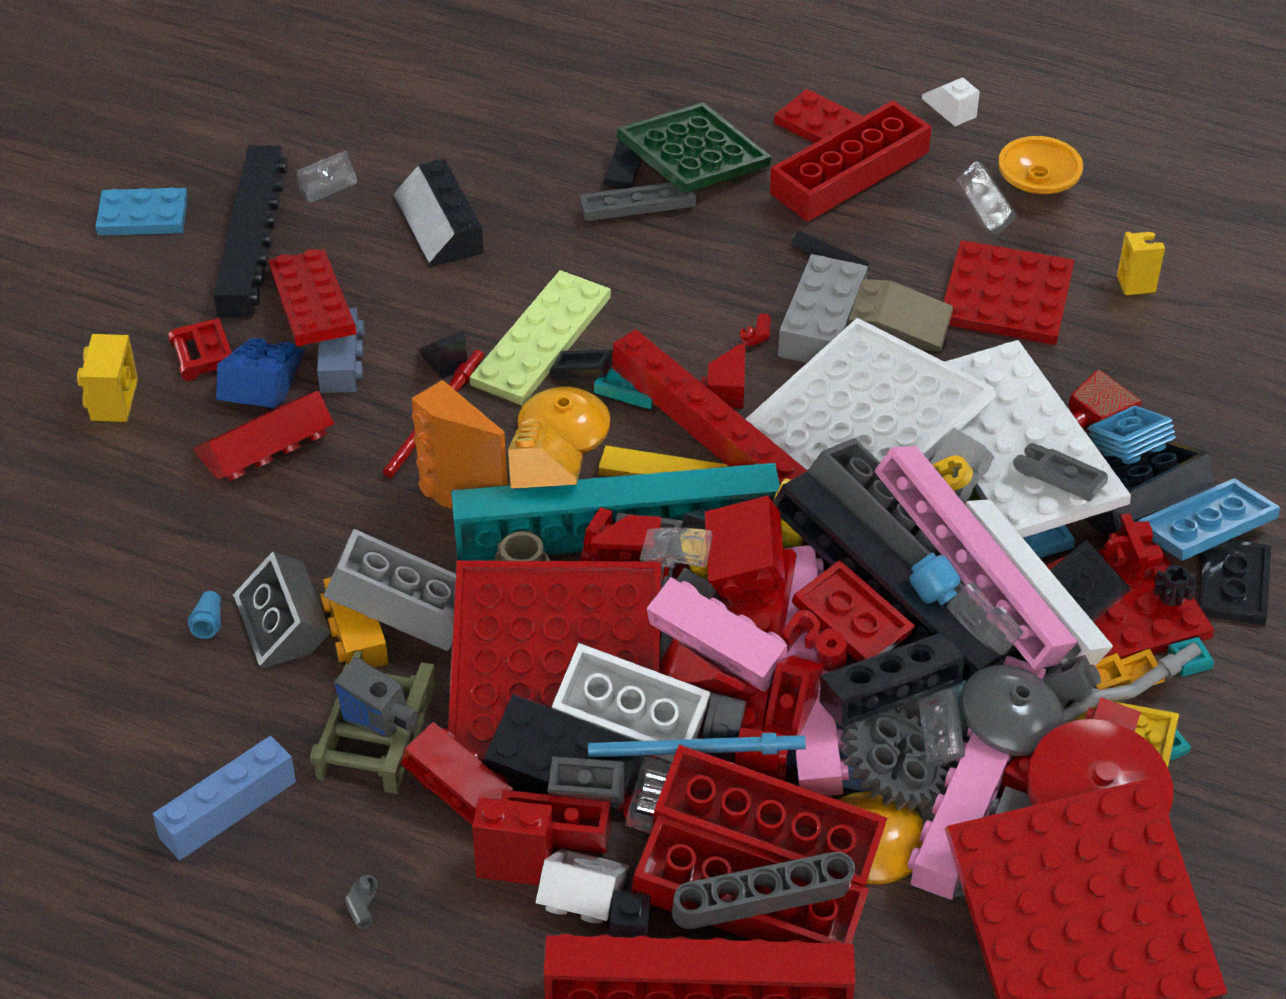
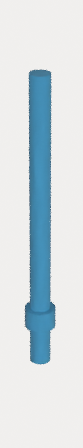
M761 733V737L588 743L589 757L671 755L676 753L678 745L702 753L762 751V755L777 754V751L806 750L805 735L776 736V733Z

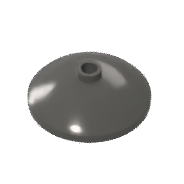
M992 665L982 668L969 678L962 691L961 709L970 729L988 746L1014 756L1033 755L1036 746L1042 738L1051 730L1064 724V711L1059 698L1052 688L1037 675L1019 667Z

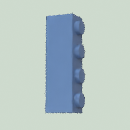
M270 735L155 811L153 817L159 839L180 861L294 784L296 778L292 756Z

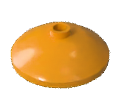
M1028 136L1008 143L1001 150L998 168L1001 175L1014 187L1032 194L1050 195L1065 191L1080 180L1083 172V161L1080 154L1063 141L1045 136Z
M555 387L537 393L524 403L518 415V428H523V423L541 422L542 427H551L577 451L584 454L596 448L606 438L610 429V414L604 402L588 391L575 387Z
M872 791L856 792L842 797L839 801L888 818L866 884H887L898 881L912 873L913 870L908 868L910 856L915 847L921 849L923 844L920 841V836L924 823L915 810L910 811L906 805L901 810H897L894 801L888 806H884L883 796L878 795L875 799H872Z

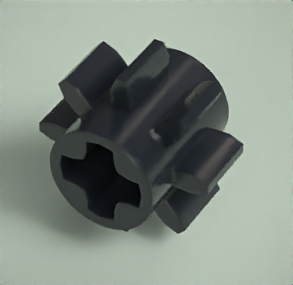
M1168 565L1165 573L1157 571L1153 594L1159 595L1163 604L1181 606L1184 599L1192 601L1196 577H1190V573L1185 567Z

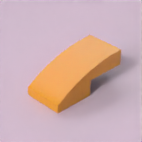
M1150 649L1124 659H1120L1117 653L1105 657L1095 666L1101 678L1100 684L1095 685L1096 689L1104 690L1129 685L1158 666V663ZM1163 678L1162 680H1160L1159 682H1157L1156 684L1165 682L1164 678Z

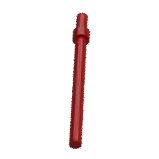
M477 349L474 350L467 361L461 363L454 371V378L448 385L458 392L464 384H468L470 376L483 360L484 353ZM415 428L382 470L386 477L393 478L416 448L414 442Z

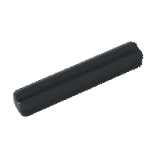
M797 231L792 237L791 245L810 255L825 256L868 266L869 270L870 263L867 260L804 232Z

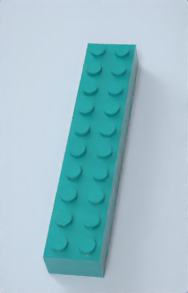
M775 463L580 479L575 485L512 489L510 485L452 490L457 560H495V554L498 552V543H501L509 534L519 531H530V533L538 536L543 543V551L547 555L582 552L586 529L600 507L612 511L613 525L616 523L618 513L684 521L685 513L705 507L714 510L767 495L774 501L780 487Z

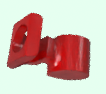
M801 610L797 612L783 629V640L787 645V652L790 651L803 633L808 632L805 638V647L810 650L812 648L815 649L817 652V663L824 664L823 670L831 672L844 667L847 662V643L845 637L831 628L825 629L821 633L820 622L811 611Z

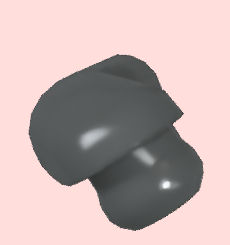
M368 874L362 875L354 883L345 899L347 909L358 930H365L374 922L368 906L375 896L378 882L375 877Z

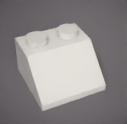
M561 848L544 860L536 903L546 905L545 910L554 914L565 915L569 911L581 914V919L586 922L600 924L603 920L607 921L611 918L614 890L623 891L631 865Z

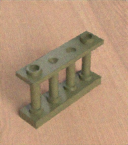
M355 651L352 660L357 657L363 661L362 652ZM421 662L417 674L411 675L410 678L383 673L398 682L403 687V691H408L409 696L406 706L418 712L417 722L409 731L398 726L389 737L384 738L353 724H348L343 719L337 696L319 744L315 743L311 750L310 763L315 766L316 779L324 780L329 764L377 772L378 776L382 777L384 792L398 794L406 769L401 766L404 750L419 735L436 688L434 664ZM349 663L345 664L343 671L349 665ZM341 736L388 745L389 751L387 756H382L380 759L336 751L335 749Z

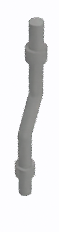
M1193 642L1175 655L1168 654L1158 661V666L1129 685L1092 692L1086 699L1073 703L1063 710L1064 724L1073 721L1085 713L1089 707L1092 708L1097 705L1100 697L1113 702L1135 698L1163 678L1173 677L1182 670L1181 666L1201 654L1199 646Z

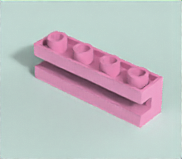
M670 577L647 607L649 622L652 626L763 692H766L773 682L772 673L776 669L777 662L788 657L787 645L779 635L760 630L748 617L744 615L737 616L731 613L722 602L715 598L709 600L702 596L693 585L686 581L680 583Z

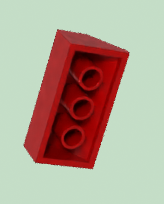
M319 390L300 396L194 447L193 450L216 479L227 477L229 481H232L246 474L244 468L255 463L256 468L273 461L272 454L282 450L283 454H287L300 448L299 441L309 437L310 441H314L328 434L325 428L334 425V422Z

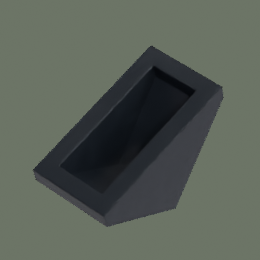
M463 331L418 349L421 356L441 379L453 375L458 366L467 361L466 337Z

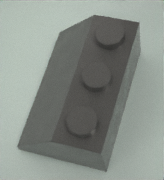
M273 551L233 594L260 667L267 668L310 655L331 633L305 565L297 559Z

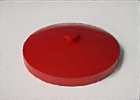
M1082 719L1056 727L1038 743L1027 769V791L1032 806L1156 777L1168 815L1173 802L1171 774L1159 752L1138 733L1110 721Z

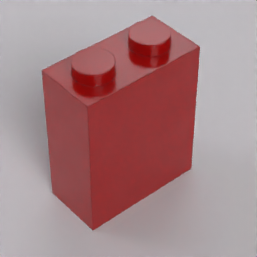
M768 495L705 512L708 581L721 597H734L741 594V592L758 588L767 589L774 584L785 582L780 511Z
M479 797L472 825L476 878L539 885L544 860L554 854L552 806Z

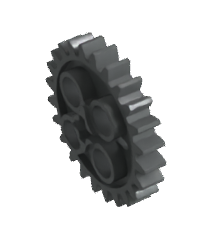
M893 708L846 725L843 728L845 733L840 738L845 745L840 751L849 756L844 765L854 767L855 769L850 776L852 778L860 777L863 780L860 785L861 789H866L867 787L872 789V799L881 795L883 796L884 806H888L894 801L897 810H901L906 805L910 811H913L917 806L923 809L929 802L932 803L939 793L941 794V791L945 788L944 780L948 774L944 768L949 763L947 760L940 758V755L945 751L944 748L935 747L934 745L938 737L928 736L926 732L929 726L919 727L917 725L918 717L915 715L908 719L905 709H902L897 714Z

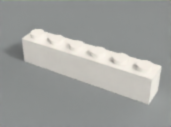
M990 499L967 501L965 506L1077 640L1078 643L1063 658L1061 663L1063 664L1085 655L1090 665L1096 666L1113 645Z

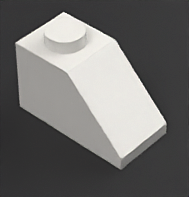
M962 77L922 94V99L950 123L958 126L976 118L980 91Z

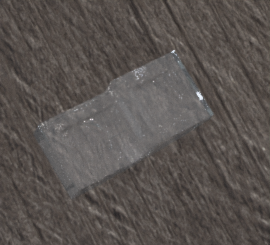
M678 527L648 529L640 562H661L662 566L674 568L675 562L706 567L713 539L712 531Z
M975 583L965 584L947 607L971 634L1000 656H1004L1024 633L1004 607L994 608Z

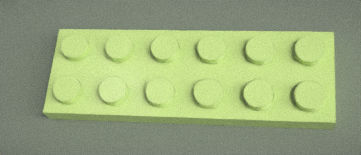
M559 270L470 376V386L523 406L550 373L549 370L560 352L568 351L611 298V289Z

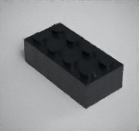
M512 694L484 758L487 767L493 772L545 792L548 791L552 756L623 762V803H610L612 818L619 820L645 755L589 757L588 743L629 742L635 740Z

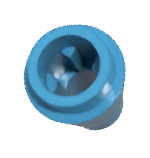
M204 592L188 617L190 632L195 637L209 639L218 633L221 628V597L216 592Z

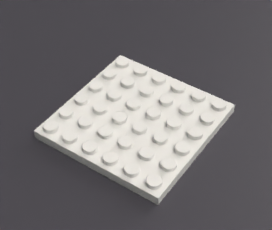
M856 318L750 414L746 420L806 470L811 467L823 450L856 438L879 462L882 461L891 448L917 446L929 460L936 454L953 428L960 431L996 397L993 386Z

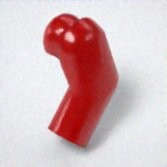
M760 314L757 317L756 329L747 326L748 330L746 331L743 328L739 334L742 343L746 346L754 347L768 340L771 330V316Z

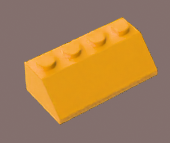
M541 422L523 423V428L517 429L508 448L511 489L577 484L583 463V455L551 427H542Z

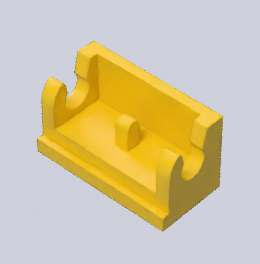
M1125 232L1117 271V279L1125 295L1156 292L1165 246L1159 242H1145V240H1154L1155 233Z

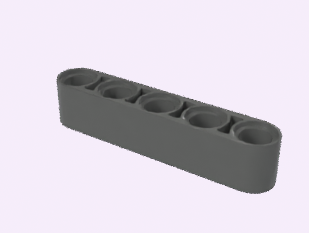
M831 852L687 882L676 889L672 906V917L678 926L685 929H695L837 899L845 896L849 891L855 872V864L847 854ZM828 872H840L844 878L834 879ZM802 879L807 882L808 886H796L791 880ZM764 886L769 888L772 893L763 895L758 893L755 888ZM729 894L735 898V901L724 902L718 896ZM691 901L697 904L699 908L687 910L681 904Z

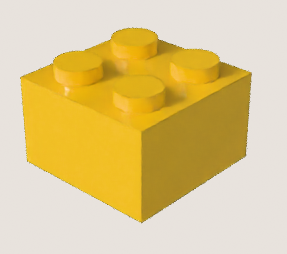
M92 334L89 346L84 348L83 368H79L77 372L78 386H82L84 391L82 397L83 407L88 408L90 421L127 422L138 382L129 335Z

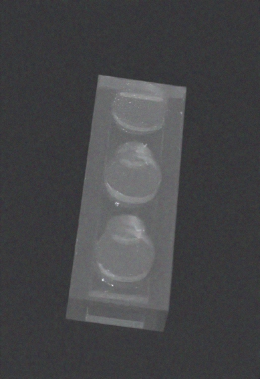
M978 160L957 178L989 230L996 236L1018 217L985 166Z

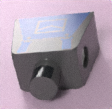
M355 657L334 681L344 721L384 738L389 737L398 726L409 731L416 724L418 712L406 706L403 687L361 659Z

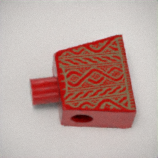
M1098 369L1071 394L1068 409L1083 430L1090 433L1087 430L1089 426L1132 406L1141 407L1142 400Z

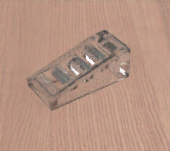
M650 756L643 758L625 826L652 832L654 827L653 817L636 813V810L654 814L656 803L641 800L640 798L657 802L661 790L644 785L662 789L672 762Z

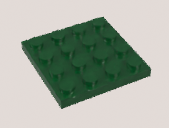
M704 102L617 128L616 137L683 193L768 167L771 163L772 156Z

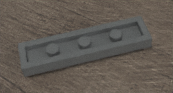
M672 183L583 194L579 195V202L584 220L597 221L607 218L696 206V197L694 191L683 193Z

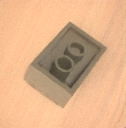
M862 279L849 317V324L856 318H859L920 350L941 352L952 316L953 306L893 281Z

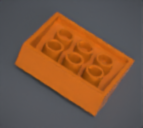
M443 380L412 398V420L415 428L414 442L417 448L416 464L419 469L420 479L418 485L426 497H431L441 506L453 509L452 490L508 486L505 432Z

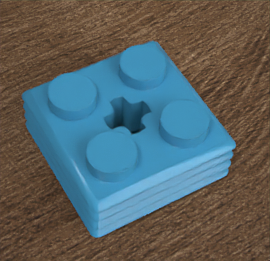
M1132 406L1087 428L1090 431L1088 436L1092 437L1091 441L1099 451L1103 452L1104 456H1115L1122 459V462L1126 464L1139 461L1141 459L1140 455L1149 451L1157 452L1165 449L1166 443L1176 438V436L1172 435L1175 432L1172 429L1174 425L1171 424L1173 419L1138 406Z

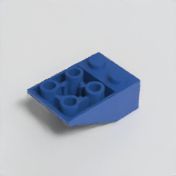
M260 338L248 339V341L217 364L216 400L276 408L286 398L304 355V348H297L295 344L290 342H280L275 345L268 344L266 340Z

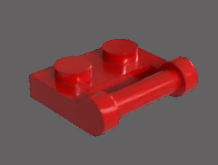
M219 318L176 328L168 334L170 345L175 348L181 365L179 367L181 377L186 381L196 379L199 374L217 370V364L232 353ZM194 340L200 359L191 360L186 345L187 341Z

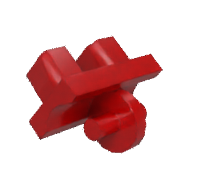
M1130 513L1121 514L1122 527L1117 533H1112L1108 536L1109 540L1104 544L1103 552L1107 559L1117 560L1120 564L1127 562L1134 580L1143 579L1146 569L1161 566L1162 550L1159 545H1143V543H1151L1153 532L1149 521L1134 522Z

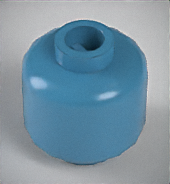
M931 553L911 567L913 573L910 575L909 581L923 602L930 604L938 601L940 605H943L958 595L954 588L960 584L961 577L946 556H935L934 553Z

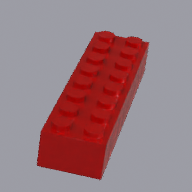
M572 934L546 935L544 961L545 999H854V944H843L838 941L806 943L800 940L769 942L762 939L733 941L724 938L696 940L686 937L660 939L648 936L624 938L612 937L610 935H598L596 937L574 936Z

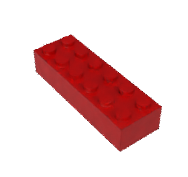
M892 100L771 167L770 194L808 222L929 153L932 126Z
M678 745L654 809L653 824H655L658 815L789 861L831 852H842L851 857L855 864L852 883L865 887L888 818ZM828 872L829 875L841 879L844 878V876L840 872Z
M658 815L635 871L631 892L650 895L651 905L672 912L676 889L684 883L783 863L789 860ZM830 875V876H831L832 878H834V879H841V878H838V877H835V876ZM802 879L791 880L796 886H808L807 882ZM851 882L850 889L845 896L837 899L710 926L749 940L762 939L769 942L800 940L806 943L838 941L843 944H852L869 888ZM764 886L755 888L758 893L763 895L772 893L769 888ZM729 894L718 896L724 902L735 901V898ZM691 901L681 904L687 910L699 908L697 904Z

